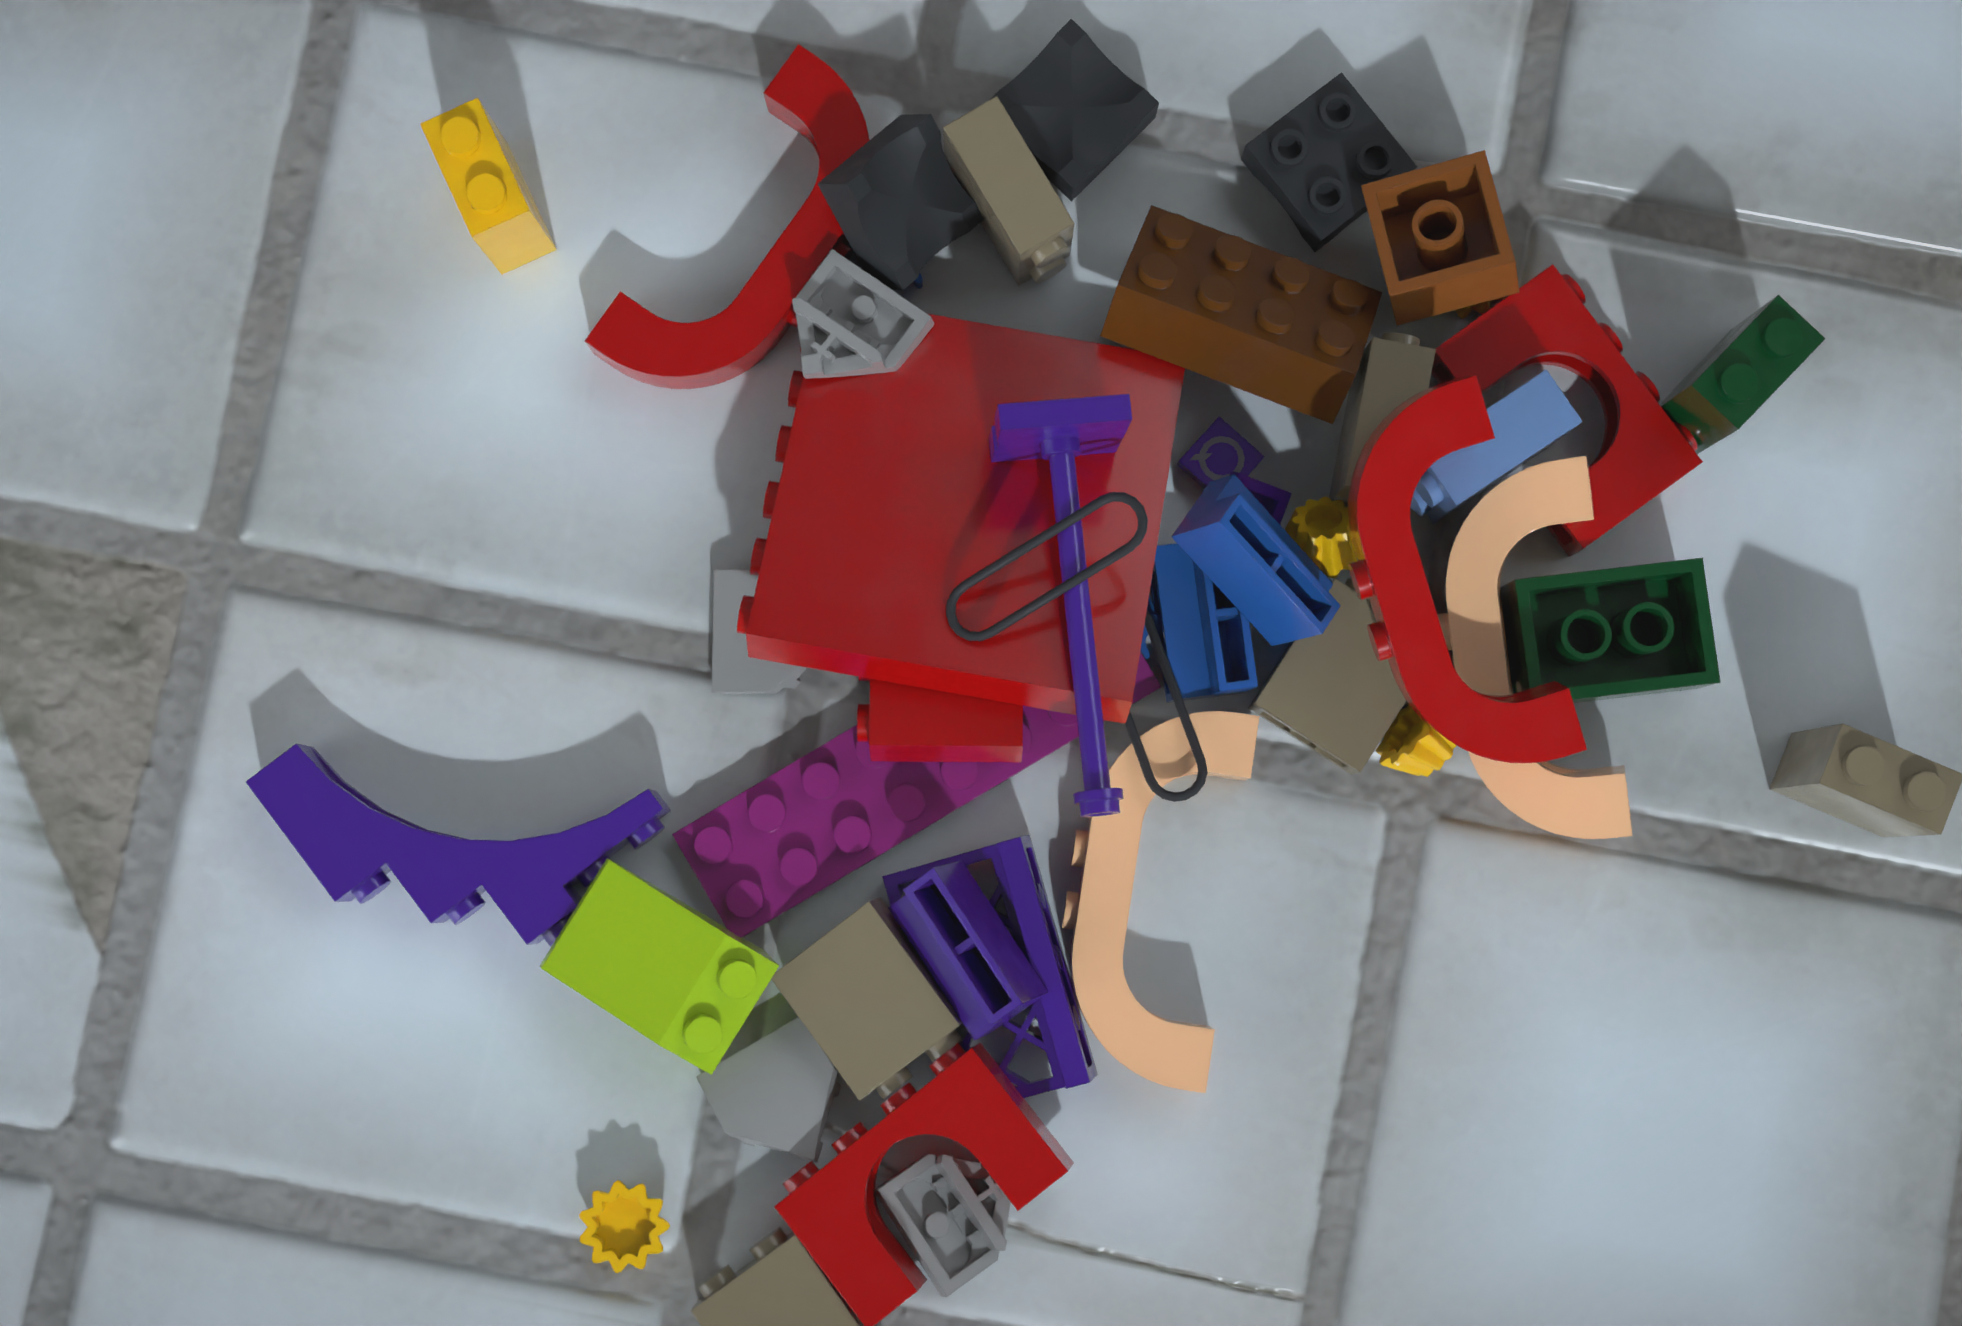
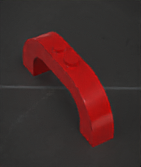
M800 44L796 46L763 94L768 112L800 133L815 149L819 157V171L813 190L738 296L726 309L717 315L698 322H673L656 316L620 291L584 342L594 355L626 376L646 384L670 389L703 388L720 384L739 376L763 360L775 348L791 325L798 329L792 299L797 297L830 251L833 249L846 259H850L853 249L848 246L849 242L821 192L818 183L870 140L860 105L844 80L828 64Z
M1477 375L1463 376L1435 385L1408 398L1382 420L1364 445L1354 468L1348 496L1349 529L1358 561L1349 563L1351 579L1360 600L1369 598L1376 622L1368 624L1367 630L1377 660L1380 662L1388 659L1394 679L1401 693L1424 722L1460 748L1491 760L1508 763H1538L1563 758L1587 750L1570 689L1553 681L1509 695H1489L1472 690L1460 678L1452 664L1412 532L1410 521L1411 501L1414 490L1427 469L1449 453L1495 439Z

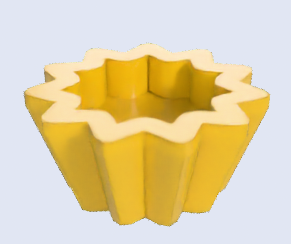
M1325 496L1318 501L1308 499L1305 506L1295 508L1285 528L1290 537L1328 577L1336 578L1341 569L1349 570V563L1357 561V556L1349 529L1348 507L1345 506L1343 500L1331 501L1330 498Z
M1408 704L1407 708L1399 711L1383 736L1384 740L1377 747L1376 752L1381 755L1379 763L1382 766L1416 776L1423 775L1428 777L1433 770H1440L1444 761L1452 757L1453 749L1457 745L1447 740L1424 722Z
M617 1180L613 1183L609 1193L600 1190L593 1191V1207L583 1210L579 1214L580 1219L587 1226L579 1241L582 1244L593 1247V1263L609 1260L613 1271L616 1273L621 1272L628 1263L638 1269H644L648 1254L663 1252V1244L659 1236L670 1227V1223L659 1216L663 1200L660 1198H648L644 1183H639L629 1190L622 1181Z

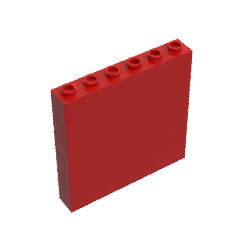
M928 314L932 317L934 326L908 359L895 372L805 379L803 371L794 370L788 393V407L796 408L792 426L781 425L775 454V461L783 463L779 482H768L764 498L763 518L771 519L767 539L756 538L752 551L750 575L758 576L754 597L743 596L737 621V633L746 634L748 657L1076 715L1063 594L995 636L983 641H968L958 636L949 626L946 616V605L952 590L962 581L1056 524L1049 460L1040 458L991 462L988 438L991 427L995 425L994 417L998 404L1130 394L1132 421L1117 451L1114 453L1079 455L1075 457L1080 508L1107 493L1125 492L1136 497L1144 506L1148 518L1147 532L1142 543L1126 556L1088 578L1103 720L1126 724L1133 701L1185 368L1134 349ZM1111 502L1082 519L1087 567L1125 545L1134 537L1138 527V518L1130 505L1123 502ZM1057 535L966 590L959 597L955 612L957 620L962 627L976 632L988 629L1061 584L1062 577Z

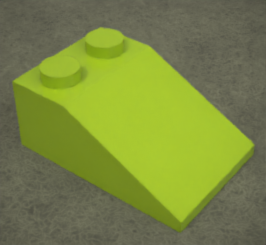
M609 858L602 865L539 965L542 970L648 1039L710 1075L713 1074L779 967L765 950L743 937L737 936L726 927Z

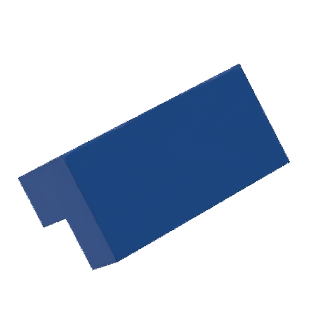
M1235 474L1209 482L1171 536L1271 646L1323 634L1341 606L1329 593L1333 583Z
M1177 543L1157 545L1150 587L1155 613L1161 616L1163 632H1157L1183 701L1242 694L1258 687L1249 621ZM1163 675L1166 703L1174 702Z

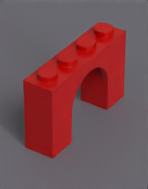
M1552 264L1521 286L1519 293L1509 295L1435 348L1431 374L1439 384L1463 376L1477 375L1483 394L1519 369L1534 365H1553L1575 373L1593 389L1601 403L1605 420V431L1601 448L1593 462L1588 466L1594 520L1546 526L1568 557L1593 543L1703 461L1695 452L1698 446L1692 433L1683 425L1672 422L1659 405L1660 394L1654 383L1644 373L1640 371L1635 373L1622 356L1623 346L1616 333L1603 322L1598 324L1584 306L1586 298L1579 284L1570 275H1561Z
M859 677V681H870V704H858L857 741L869 742L871 761H1022V705Z
M957 1043L929 1066L936 1075L935 1078L918 1091L915 1090L910 1082L880 1105L887 1115L869 1131L860 1121L831 1144L838 1155L819 1170L815 1163L810 1161L782 1184L789 1195L774 1206L864 1326H875L914 1295L927 1281V1278L883 1221L876 1201L875 1187L879 1166L888 1150L896 1142L915 1135L931 1134L944 1136L960 1143L979 1160L1017 1211L1066 1174L1074 1164L1069 1155L981 1043H978L967 1052Z

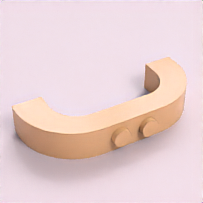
M1587 456L1544 462L1526 468L1505 479L1477 503L1463 522L1455 538L1446 573L1448 613L1437 615L1447 649L1453 650L1455 670L1472 690L1489 695L1513 694L1500 592L1502 568L1514 545L1529 533L1550 525L1594 520ZM1468 751L1470 759L1486 787L1505 807L1524 821L1554 834L1572 838L1608 839L1632 836L1625 765L1592 769H1569L1548 761L1538 763L1495 761Z
M1204 711L1189 714L1206 760L1207 775L1242 781L1250 779L1260 716L1226 711ZM1180 717L1161 723L1140 736L1154 777L1161 787H1164L1174 779L1198 774L1197 763ZM1130 744L1109 768L1111 788L1123 789L1124 799L1119 800L1120 813L1090 817L1088 831L1076 829L1071 866L1082 868L1079 892L1067 891L1062 919V928L1073 930L1070 949V974L1073 990L1081 1013L1093 1034L1121 1064L1134 1073L1158 1084L1206 1093L1215 1029L1206 1025L1164 1019L1152 1014L1135 999L1124 975L1123 951L1142 822L1149 803L1156 795L1147 784L1134 747Z

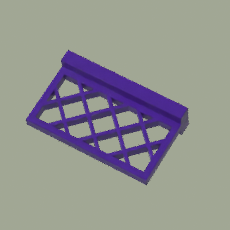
M1030 835L1020 836L882 876L891 906L904 896L901 884L917 880L933 867L962 860L968 868L970 864L992 859L999 884L989 902L995 910L1001 897H1003L1008 916L997 910L995 911L1004 925L1012 929L1015 942L1048 990L1047 994L1033 1003L1022 1026L1011 1019L1002 1025L1017 1035L1002 1063H996L1008 1079L1016 1085L1015 1088L1023 1098L1064 1087L1068 1089L1087 1084L1098 1075ZM1035 1018H1037L1042 1037L1029 1030ZM967 1032L963 1042H959L966 1052L972 1048L970 1045L973 1038L969 1032ZM1024 1039L1046 1051L1053 1076L1030 1082L1008 1069Z

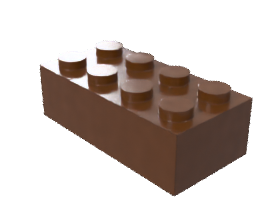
M1151 205L1117 284L1100 336L1333 424L1357 374L1383 292L1362 285L1355 280L1346 279L1309 265L1299 259L1288 257L1248 242L1241 237L1203 225L1180 214Z

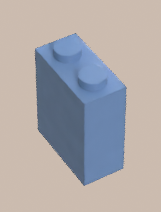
M1547 369L1487 408L1495 439L1449 453L1427 469L1419 480L1411 501V508L1417 515L1423 516L1427 514L1433 524L1552 446L1583 422Z

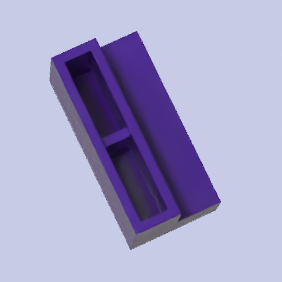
M962 860L933 867L903 889L906 895L888 907L974 1041L989 1035L1048 993V990Z

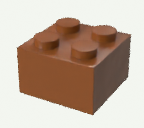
M1485 150L1361 185L1397 326L1519 293L1516 261Z

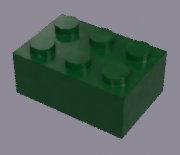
M1703 558L1514 579L1500 587L1513 694L1556 681L1570 689L1573 703L1692 690L1721 683Z

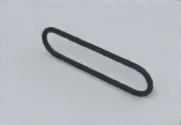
M1110 492L1099 496L956 586L952 590L946 605V616L949 626L958 636L968 641L986 640L1126 556L1142 543L1147 532L1148 518L1144 506L1136 497L1125 492ZM1123 502L1130 505L1136 512L1138 518L1137 531L1134 537L1125 545L988 629L980 632L969 631L958 622L955 612L959 597L966 590L1105 504Z
M1147 610L1145 626L1197 763L1198 774L1193 785L1181 792H1171L1162 788L1154 777L1130 711L1125 725L1145 780L1152 792L1165 800L1173 802L1183 801L1196 795L1204 786L1208 773L1207 765L1156 626Z

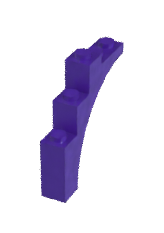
M296 743L246 781L252 792L334 902H351L355 898L360 904L367 902L391 883L386 874L392 871L430 923H444L451 919L454 925H457L485 905L486 902L481 897V894L487 891L526 945L538 944L545 939L548 945L552 946L582 899L573 886L580 881L585 888L589 887L606 859H610L611 856L628 843L637 850L656 837L665 828L660 819L671 811L657 791L647 789L607 815L560 833L512 841L470 840L427 830L382 809L346 783L312 746Z

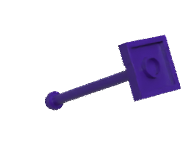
M1130 394L998 404L994 417L995 425L991 427L988 438L991 462L1040 458L1049 460L1055 521L1057 523L1080 509L1075 457L1079 455L1114 453L1117 451L1132 421ZM1082 519L1057 534L1062 583L1087 568ZM1088 579L1063 593L1084 791L1074 793L1073 798L1074 804L1080 807L1081 817H1098L1120 813L1119 800L1124 799L1122 788H1111L1089 583Z

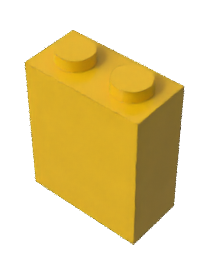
M475 98L420 123L471 237L501 275L557 250L507 141L479 98Z

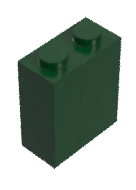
M1778 294L1731 329L1659 405L1672 422L1683 425L1692 433L1698 446L1695 452L1699 454L1739 430L1826 338Z

